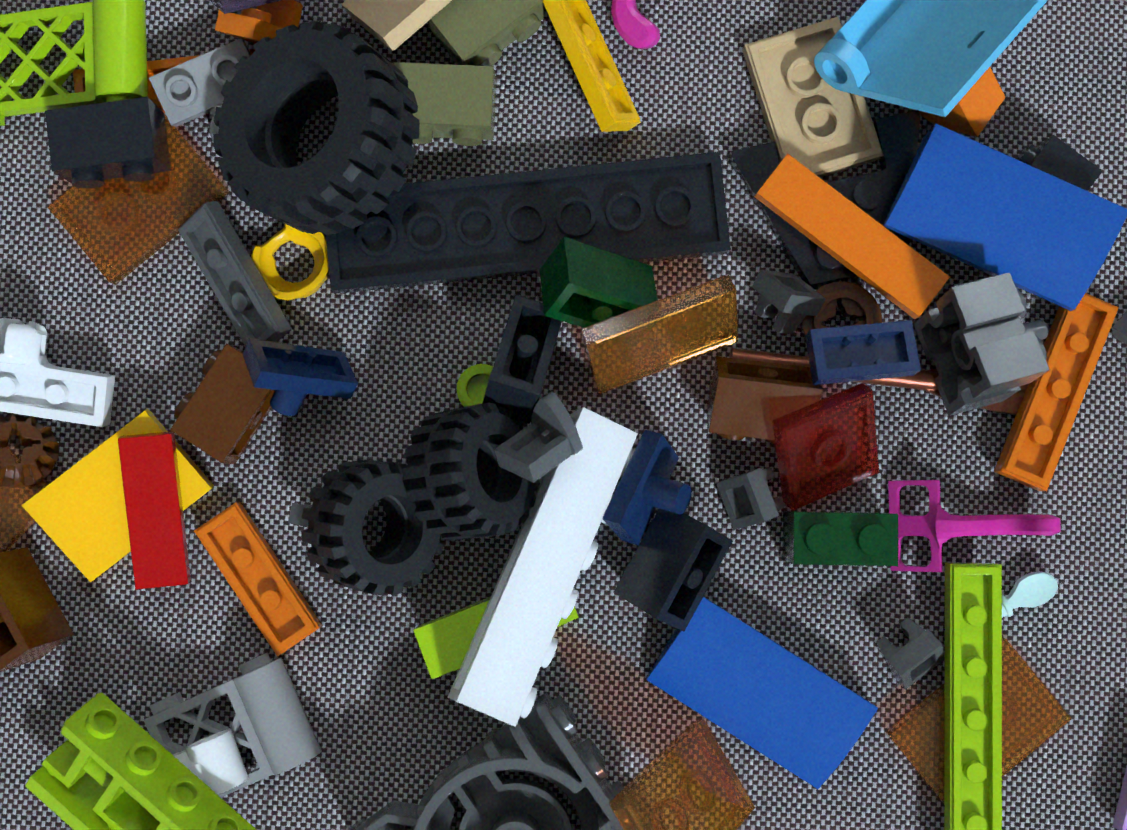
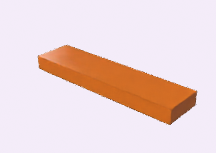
M788 153L754 196L913 319L919 318L950 278L945 272Z
M1085 293L1075 310L1069 311L1059 306L1044 343L1046 362L1050 370L1028 384L994 472L1037 491L1048 490L1119 307Z

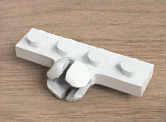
M0 319L1 412L98 427L110 425L115 375L55 366L48 362L45 355L48 332L44 326L29 321V324H23L19 319Z

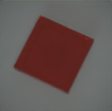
M864 383L855 385L772 421L783 502L792 511L879 473L873 390Z

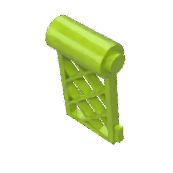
M93 0V2L0 15V64L11 50L23 60L8 80L0 74V86L2 87L0 89V126H5V117L148 97L146 2L144 0ZM84 19V34L72 48L61 36L73 21ZM38 26L44 34L32 50L27 53L17 42L29 27ZM57 44L67 53V56L50 75L40 63L52 47ZM79 65L85 70V92L69 93L62 84ZM35 71L45 83L33 98L26 99L18 90Z

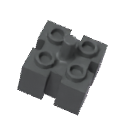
M1010 272L951 287L936 302L938 308L928 310L914 323L927 361L933 359L939 376L935 378V382L948 416L1003 402L1021 390L1020 386L1033 382L1050 370L1046 362V350L1041 341L1047 338L1048 327L1043 320L1022 323L1021 319L1025 317L1027 310L1026 301L1021 291L1016 289Z

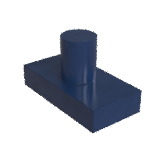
M912 320L810 329L805 335L813 385L914 376L921 371Z
M249 338L243 352L254 387L274 390L270 399V405L276 412L282 415L294 416L298 414L307 394L351 399L358 385L345 353L341 351Z
M644 430L602 518L622 541L638 546L656 508L676 514H683L691 501L692 491L690 485L670 479L679 457L661 433Z

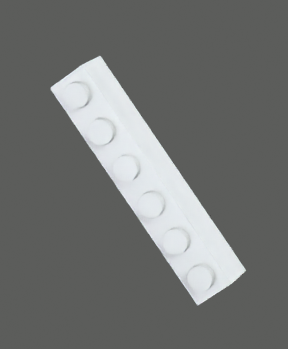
M585 407L570 414L581 439L583 449L577 454L568 457L543 476L535 494L537 498L534 507L529 508V517L521 526L448 695V698L514 727H516L520 717L526 718L534 705L537 688L532 686L540 667L546 668L555 654L558 639L553 636L560 619H566L575 606L578 597V590L574 589L580 571H586L595 558L598 543L593 540L600 523L605 524L602 518L614 495L613 492L620 476H623L635 451L632 446L638 433Z

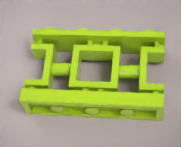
M104 693L96 694L65 720L60 733L68 740L44 759L43 766L30 776L25 785L28 790L73 830H256Z

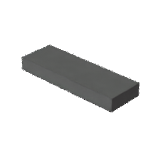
M205 202L178 229L180 235L245 347L249 338L278 342L292 330V327L219 202Z

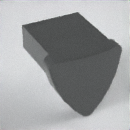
M551 391L535 405L531 424L495 448L494 451L499 467L534 483L568 457L580 452L583 449V445L569 412L559 397Z

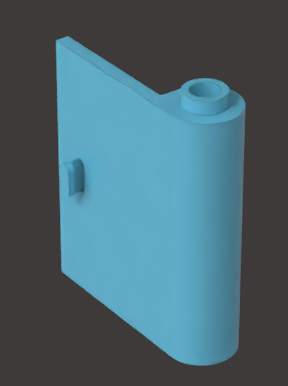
M866 0L816 54L814 58L815 68L821 78L837 90L946 117L1048 0Z

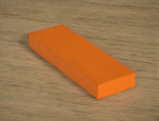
M235 502L194 530L277 657L323 626L241 502Z

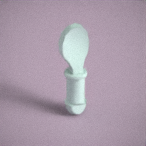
M1041 571L1025 574L1016 580L1009 595L1005 597L1002 594V618L1005 616L1011 617L1013 609L1018 607L1034 608L1045 604L1054 597L1058 589L1057 580L1050 573Z

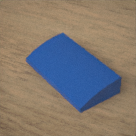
M935 124L924 135L883 226L992 276L1010 272L1016 287L1072 311L1075 310L1104 263L1125 222L1127 209L939 124Z
M704 596L686 630L681 631L676 628L645 678L816 789L821 787L843 761L878 710V707Z

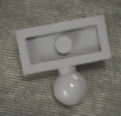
M242 38L149 77L171 126L177 127L211 112L213 118L209 125V133L214 142L213 134L219 132V127L214 123L216 107H222L224 96L221 94L226 80L231 82L238 71L234 67L242 56L249 57L251 55L246 42Z

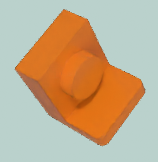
M258 0L257 9L242 6L240 15L219 10L215 31L256 44L264 37H270L271 39L277 37L276 30L294 24L299 27L303 6L295 0Z

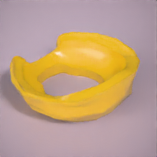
M284 224L285 227L262 245H255L251 259L273 297L286 301L306 298L317 292L327 279L329 265L326 237L321 232L310 234ZM288 241L306 247L314 257L312 273L301 282L292 283L285 281L277 271L276 260L273 257L274 253L281 245Z

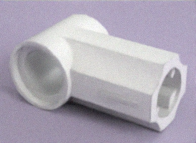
M231 729L223 730L188 745L185 748L186 750L173 754L217 795L233 789L249 779Z

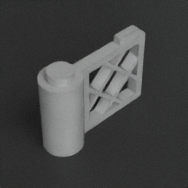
M268 652L239 665L242 675L184 701L181 693L178 692L150 705L149 707L153 715L144 719L149 734L172 755L186 750V747L171 741L163 723L173 717L194 725L187 746L200 740L203 729L214 734L231 729L236 743L252 750L259 768L248 772L249 779L244 783L218 794L220 797L273 774L277 775L295 768L322 752L282 658L271 661ZM225 694L228 695L236 713L231 728L207 718L214 699ZM201 705L198 714L189 711ZM241 727L243 729L244 734L239 732Z

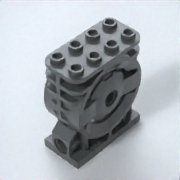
M544 693L537 698V702L533 705L526 718H519L516 727L506 723L498 730L496 728L486 734L484 740L462 753L444 768L428 787L419 805L393 800L368 819L362 818L347 830H406L403 825L414 827L412 830H451L452 819L456 811V806L449 796L452 792L456 794L466 809L459 830H573L566 808L550 789L540 783L527 779L505 780L500 772L501 770L535 774L555 784L566 794L575 807L582 830L654 829L649 823L642 827L639 825V818L633 809L636 805L624 785L619 780L613 784L610 783L607 778L608 773L604 767L607 763L590 738L583 742L576 733L578 730L574 724L577 719L565 700L560 695L552 699L547 693Z

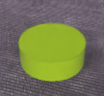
M476 364L467 368L460 375L457 382V396L464 407L482 404L493 366Z

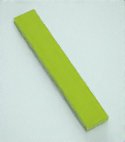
M945 562L944 830H1002V564Z

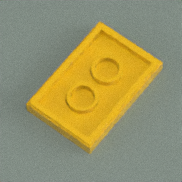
M149 409L143 411L21 505L90 583L131 552L118 438L125 435L168 432ZM175 440L184 511L210 491L214 485Z

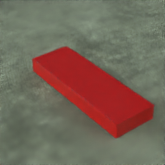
M174 432L120 436L118 438L135 589L189 584L191 577Z

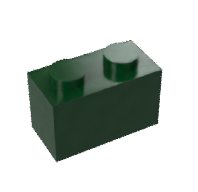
M563 237L540 268L543 310L546 317L634 342L660 312L653 269L650 265Z
M783 511L782 561L799 565L898 566V514Z

